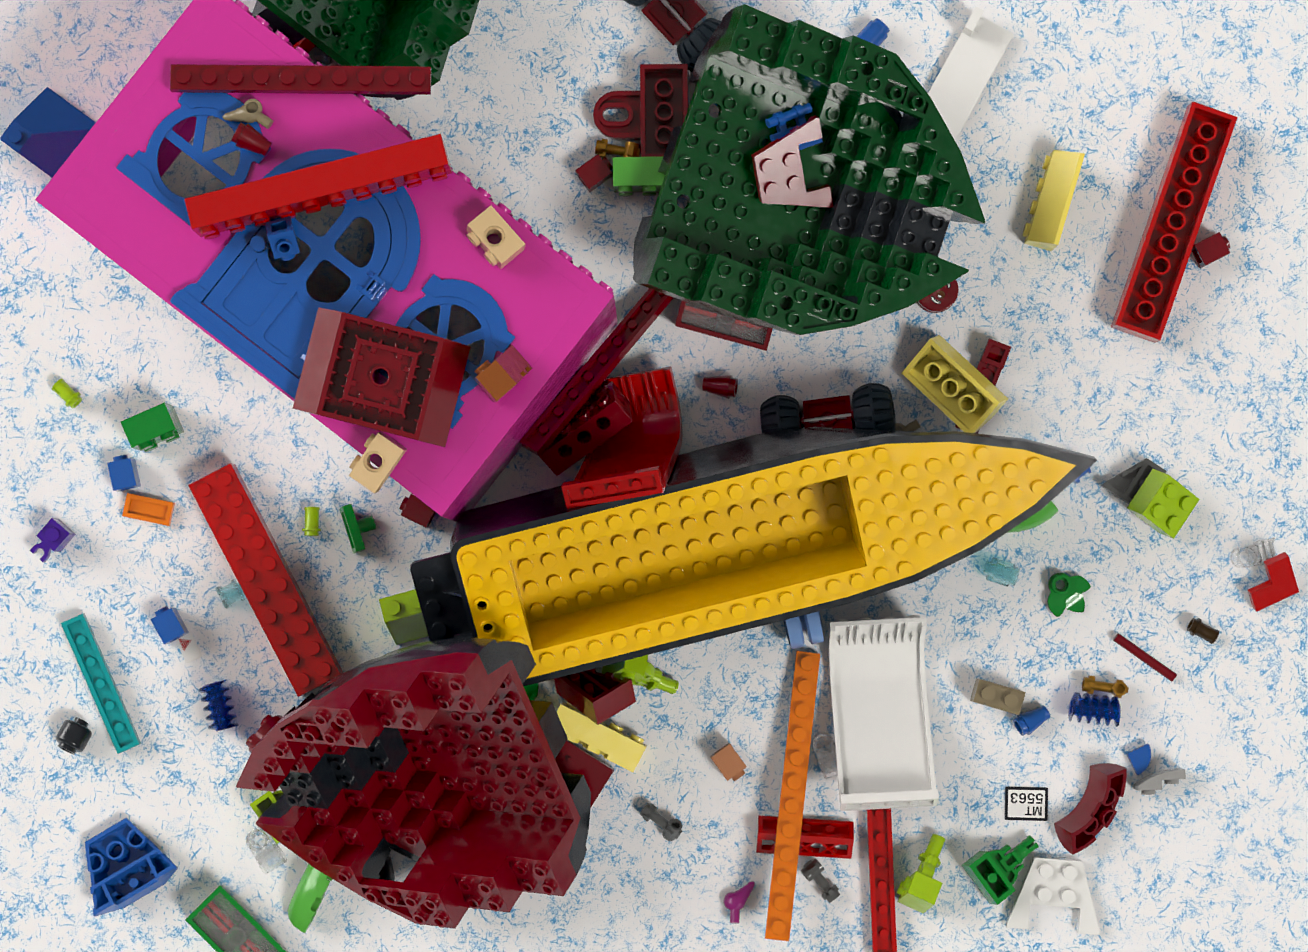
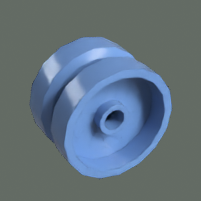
M819 611L783 620L791 650L804 646L803 631L806 632L808 641L811 644L824 642L823 625Z

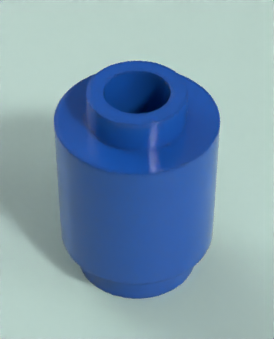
M876 18L874 21H870L856 37L880 46L888 37L887 34L890 30L885 23Z

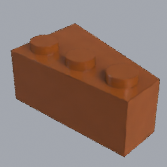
M511 345L492 363L486 360L474 371L477 376L473 379L493 402H497L532 367L516 348Z

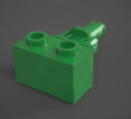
M1030 835L1013 849L1009 845H1005L1001 849L979 851L962 864L964 870L989 904L998 905L1016 891L1012 885L1017 879L1018 872L1025 867L1021 864L1023 859L1039 847L1036 842L1034 843L1035 840Z

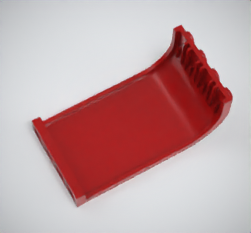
M671 366L609 377L602 382L600 386L613 382L630 401L633 421L586 455L574 481L562 483L561 488L567 509L664 492L679 455L683 437L680 403Z

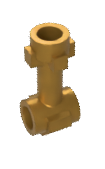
M602 138V140H597L595 154H599L600 157H605L606 153L623 157H639L640 149L639 144L627 141L624 147L608 144V139Z
M1095 676L1084 677L1082 682V691L1087 692L1086 694H1093L1095 690L1110 692L1114 695V698H1121L1128 693L1129 689L1123 680L1107 683L1095 681Z

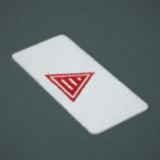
M184 622L189 633L177 639L176 642L185 662L190 663L201 658L202 654L188 623Z

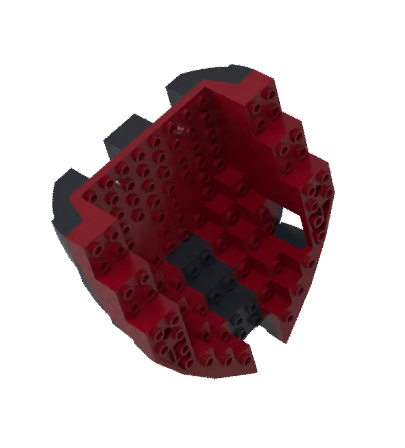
M453 638L421 642L368 660L342 673L323 686L315 695L312 692L297 708L294 706L253 748L236 785L237 788L275 792L280 786L283 795L276 803H272L257 820L256 825L318 871L368 901L419 925L456 929L468 908L510 913L522 892L564 896L577 876L587 851L586 841L590 821L591 791L584 775L561 773L555 758L568 738L552 702L529 700L523 683L536 663L528 645L519 642L484 638ZM391 849L416 861L404 882L379 879V872L384 866Z

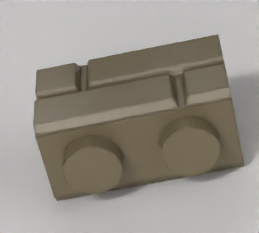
M976 678L970 701L1019 715L1026 692Z

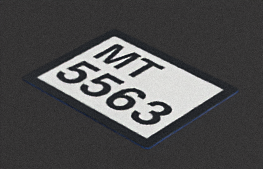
M1005 787V820L1047 821L1048 788Z

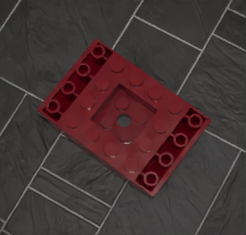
M318 307L292 409L445 447L471 346L372 319ZM378 369H384L388 373V379L383 384H377L373 380V374Z

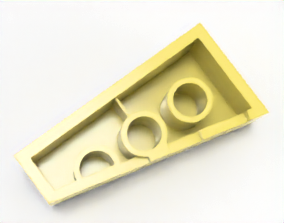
M564 702L560 704L557 714L567 735V740L577 744L580 743L587 750L598 755L601 754L605 759L634 772L647 745L643 744V738L633 733L630 737L622 733V727L612 722L609 726L603 722L597 725L569 702L567 704Z

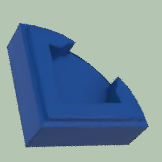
M1148 743L1126 753L1136 775L1143 773L1150 763L1151 748Z

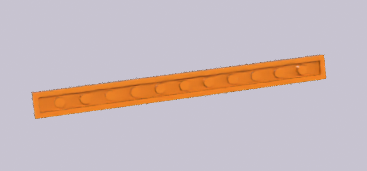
M796 651L765 939L789 941L820 653Z

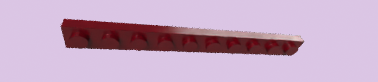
M171 64L170 90L171 92L431 95V67Z
M649 288L519 441L521 446L540 457L674 297Z

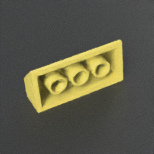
M1053 150L1050 156H1045L1042 169H1045V174L1043 178H1039L1035 190L1039 192L1037 201L1033 200L1031 203L1029 214H1032L1030 223L1026 222L1022 236L1026 237L1024 244L1052 251L1059 245L1085 156L1084 153Z
M940 335L930 338L902 372L915 387L964 432L976 433L1008 400L998 388Z

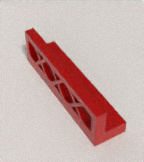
M758 816L756 853L774 854L775 843L772 845H762V840H773L775 842L778 817ZM802 818L799 846L800 856L851 859L854 843V822ZM814 843H820L823 846L820 848H813L810 845ZM847 845V850H839L835 846Z

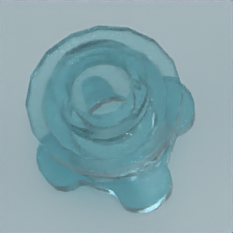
M232 579V583L224 587H216V591L226 609L232 607L231 604L238 600H245V594L239 582L235 579Z

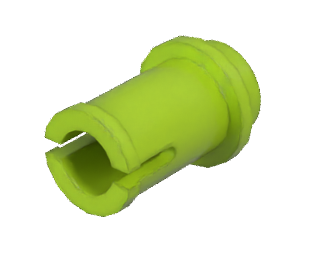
M59 379L51 388L66 402L65 405L67 407L70 406L73 409L82 401L81 394L75 392L63 379Z
M304 507L305 528H302L304 536H319L321 531L319 528L320 507Z

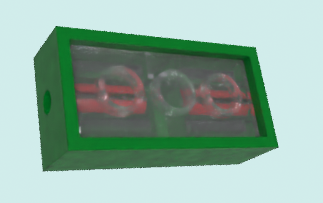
M222 885L185 919L216 952H288Z

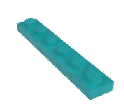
M85 613L62 622L63 630L117 754L140 745V739Z

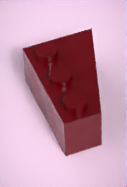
M594 668L554 679L557 694L597 725L636 702L632 680L628 678L623 680L615 678L613 673L610 672L602 674L596 672Z

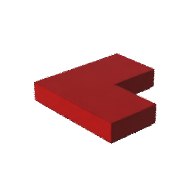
M1286 552L1264 561L1269 580L1248 589L1252 607L1256 612L1299 592L1291 562Z

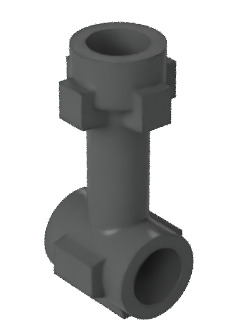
M647 803L640 812L643 819L646 821L651 819L663 828L662 835L666 840L673 841L677 839L682 833L683 825L681 821L675 818L668 821L656 812L657 807Z
M816 858L813 861H808L803 866L802 874L809 882L812 879L815 880L824 892L821 895L824 900L827 899L831 903L840 895L836 884L831 886L821 874L824 868Z

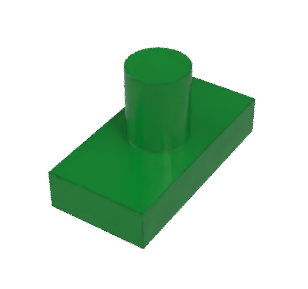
M352 504L342 506L339 510L353 554L365 550L361 534L376 529L374 518L369 516L356 520Z

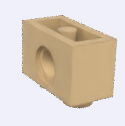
M489 206L467 225V238L475 247L479 245L485 251L484 257L492 266L497 265L500 270L524 251L525 243L492 206ZM491 234H496L501 238V241L498 244H491L488 242L487 237Z
M382 431L378 432L377 435L371 434L364 444V447L367 449L362 457L357 455L349 466L352 469L349 476L374 494L381 489L407 451V448ZM372 454H378L382 458V465L379 468L371 465L370 457Z

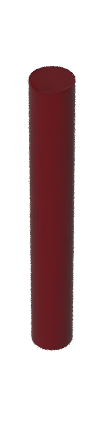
M1118 633L1114 637V642L1171 682L1176 678L1177 674L1121 634Z

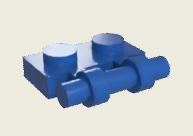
M810 103L795 105L789 111L783 113L781 111L773 114V117L766 119L765 122L768 128L776 126L777 133L769 135L771 142L781 139L796 126L800 127L806 123L805 114L812 112ZM795 119L796 126L787 129L786 122ZM818 139L799 144V151L823 141Z

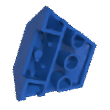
M128 818L121 820L85 842L87 866L92 886L90 891L93 895L94 908H92L93 916L96 917L129 906L166 884L178 869Z

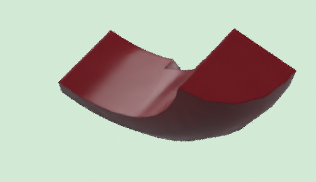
M1111 763L1090 766L1088 785L1080 802L1066 817L1054 823L1059 841L1072 855L1082 851L1096 841L1095 836L1103 827L1108 828L1117 813L1115 807L1119 797L1124 795L1127 768Z

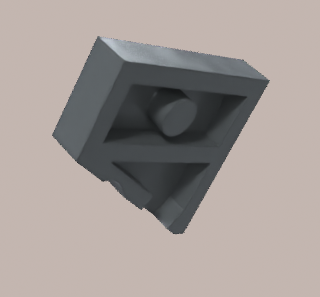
M1146 458L1103 483L1101 487L1130 504L1152 469L1163 473L1167 471Z

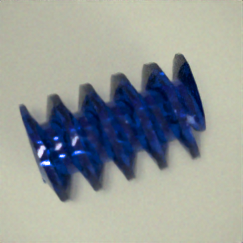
M227 679L204 685L198 690L200 693L207 694L201 698V702H209L203 708V711L211 712L206 717V720L214 722L208 726L209 730L220 731L239 726L237 723H231L237 717L236 714H229L234 705L226 704V702L232 699V696L224 695L230 689L227 686H222V683L227 681Z
M1075 692L1070 700L1068 718L1071 722L1073 715H1075L1077 722L1080 723L1084 716L1086 717L1087 724H1090L1093 717L1095 718L1096 725H1099L1101 719H1104L1106 726H1109L1112 719L1114 720L1115 727H1118L1121 706L1116 696L1109 700L1107 695H1103L1100 699L1098 694H1094L1090 698L1088 693H1084L1081 697L1079 692Z

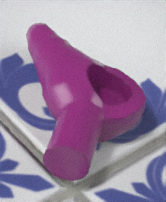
M754 881L749 882L735 892L725 895L723 904L730 910V923L739 924L740 910L744 907L755 886Z

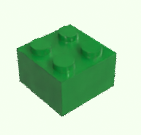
M165 402L121 421L131 448L140 451L144 450V452L158 448L157 444L166 441V443L175 441L180 438L179 434L184 432L174 406Z

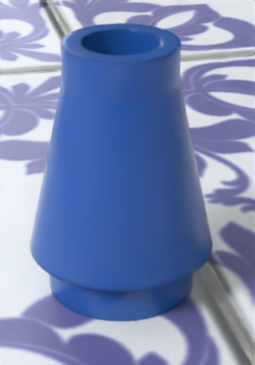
M1043 705L1039 708L1017 715V718L1013 719L1017 731L1022 736L1030 735L1050 718V713Z

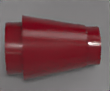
M243 123L239 124L231 139L232 142L236 143V147L262 154L263 156H266L272 145V142L268 141L251 125Z
M732 375L704 377L702 391H707L727 399L736 397L738 388L737 378H733Z

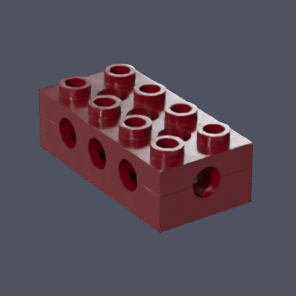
M613 382L600 386L548 446L540 458L556 476L560 475L633 421L630 401Z

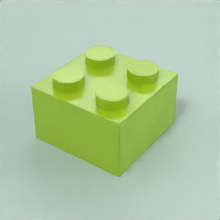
M1152 469L1127 509L1158 533L1174 539L1200 499L1170 475Z

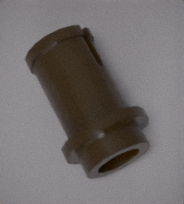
M1192 618L1187 626V631L1190 632V635H1197L1211 644L1218 638L1219 630L1202 623L1200 618Z

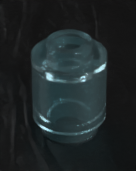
M994 557L991 561H986L983 569L986 580L1007 587L1009 585L1015 586L1020 572V568L1015 567V564Z

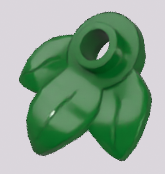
M1065 573L1053 574L1048 581L1050 594L1047 599L1048 607L1053 615L1056 617L1061 616L1065 608L1073 612H1084L1085 601L1082 593L1091 588L1088 581L1078 575L1069 577ZM1058 580H1062L1064 583L1062 589L1056 587Z

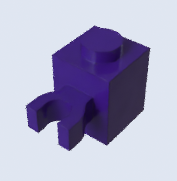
M51 518L36 535L42 542L34 545L29 551L35 554L38 549H43L44 555L40 560L46 562L50 557L51 550L61 552L76 534L61 520Z

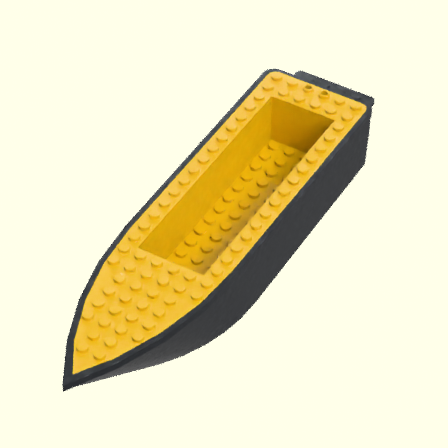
M829 427L782 429L678 455L663 493L567 509L562 488L558 486L464 511L456 522L450 540V552L414 561L410 565V572L429 640L484 638L519 642L528 645L536 665L523 683L524 687L849 604L916 582L982 550L1040 511L1094 464L1097 459L1094 456L1028 439L958 431L914 432Z

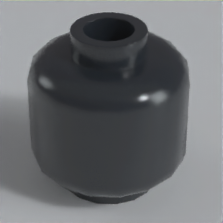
M77 717L74 721L65 720L56 736V740L59 743L58 747L73 755L76 752H82L92 736V732L87 728L88 723Z

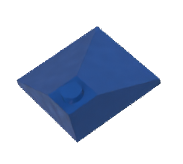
M47 87L11 122L0 137V140L47 175L53 177L96 122Z

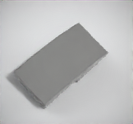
M1174 768L1153 773L1136 782L1134 789L1141 791L1142 795L1156 794L1155 790H1162V780H1164V784H1179V779H1186L1185 769Z

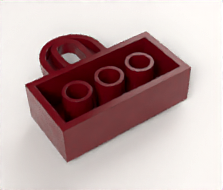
M640 64V91H611L604 94L596 102L593 117L597 129L604 136L611 139H641V157H663L673 127L683 125L688 111V64ZM608 109H625L629 116L625 121H607L604 119L603 113Z

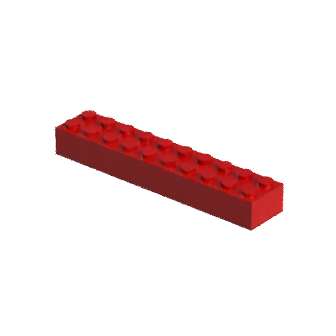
M1192 102L1187 106L1111 328L1153 343L1161 340L1238 117L1196 102Z
M437 134L185 198L184 200L192 230L200 237L213 239L219 237L220 232L230 230V233L245 230V226L255 224L257 227L264 226L265 222H269L271 219L279 217L282 219L290 216L294 218L296 217L295 213L306 211V214L321 211L322 206L330 204L331 207H339L345 205L346 200L356 198L357 201L371 198L373 193L382 192V194H390L396 192L397 187L407 185V188L420 186L424 180L441 181L447 179V175L452 174L442 135Z
M230 463L189 484L188 486L297 696H303L340 676L343 671L236 465Z

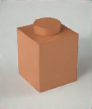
M730 743L710 756L727 781L731 778L733 781H736L745 774L743 769L747 766Z

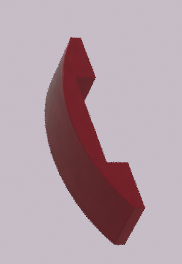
M988 339L976 369L996 386L1011 346Z

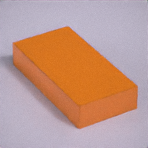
M127 493L122 516L170 526L175 503Z

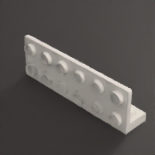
M975 7L928 92L955 141L1013 37V33L982 17L984 11L978 7Z

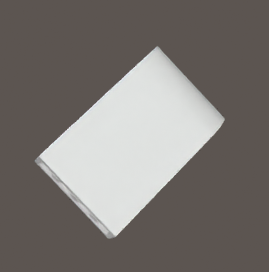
M910 615L906 618L896 619V617L887 616L880 620L860 618L858 621L837 619L834 622H830L828 636L829 677L840 811L937 806L939 794L938 789H936L925 677L924 645L927 629L926 617Z

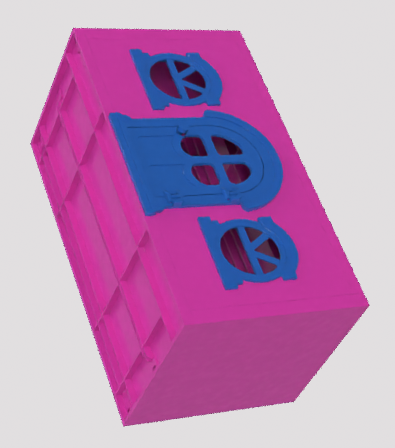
M193 0L35 200L293 401L295 400L318 307L403 328H408L409 326L414 331L447 339L451 306L457 305L471 312L479 321L481 328L452 341L469 345L483 339L484 351L479 365H475L467 360L465 371L471 375L461 384L446 446L441 447L384 432L407 448V451L389 476L440 516L457 522L464 511L474 509L522 446L519 441L618 324L613 289L603 281H600L599 284L594 281L593 274L584 266L580 265L577 268L573 264V258L563 250L555 251L552 242L540 233L537 237L533 233L532 227L521 218L518 221L512 217V211L501 202L496 205L491 195L479 186L476 190L470 182L471 179L461 171H458L457 174L452 171V174L447 175V179L433 182L432 179L422 181V185L407 188V185L397 187V191L390 194L377 192L371 194L372 197L366 200L357 201L356 198L346 200L344 211L324 236H317L296 220L295 217L291 218L296 236L311 249L308 257L293 273H280L272 266L268 256L270 243L265 225L258 227L255 224L247 225L245 230L236 233H230V230L220 232V236L213 239L200 237L191 228L185 198L171 192L161 179L182 151L226 184L224 188L410 142L413 141V137L400 124L395 127L390 117L381 109L373 110V106L369 104L370 101L361 94H356L355 96L354 94L171 92V64L324 66L318 61L314 64L313 60L309 57L310 55L299 46L294 49L289 39L278 30L274 33L269 23L262 17L256 15L254 18L249 8L240 0L235 2L233 0ZM256 99L262 104V113L271 118L273 124L267 129L258 122L227 121L222 117L225 113L243 106L247 100ZM209 116L219 118L226 122L234 132L240 123L249 124L267 138L268 141L272 142V145L266 156L236 147V143L232 141L203 152L207 119ZM194 137L193 146H192L189 142H190L191 139ZM234 151H240V160L234 176L228 174L212 161ZM489 206H492L525 243L524 251L501 270L497 265L492 266L484 257L485 251L479 245L475 247L466 236L468 234L467 225ZM356 218L367 219L372 224L374 231L373 253L369 263L364 267H357L335 249L336 242ZM491 234L487 237V240L491 244H498L501 238L496 234ZM324 260L336 266L351 281L347 291L335 302L324 303L316 301L307 291L308 278ZM439 305L440 315L436 335L420 323L416 317L426 309ZM513 345L530 364L532 369L497 402H493L473 379L477 376L474 371L486 360L492 363ZM378 369L373 374V380L377 384H383L388 379V373L384 369ZM309 413L362 455L367 449L364 447V444L371 434L377 435L378 432H381ZM372 454L370 461L377 467H380L382 465V458L378 454Z

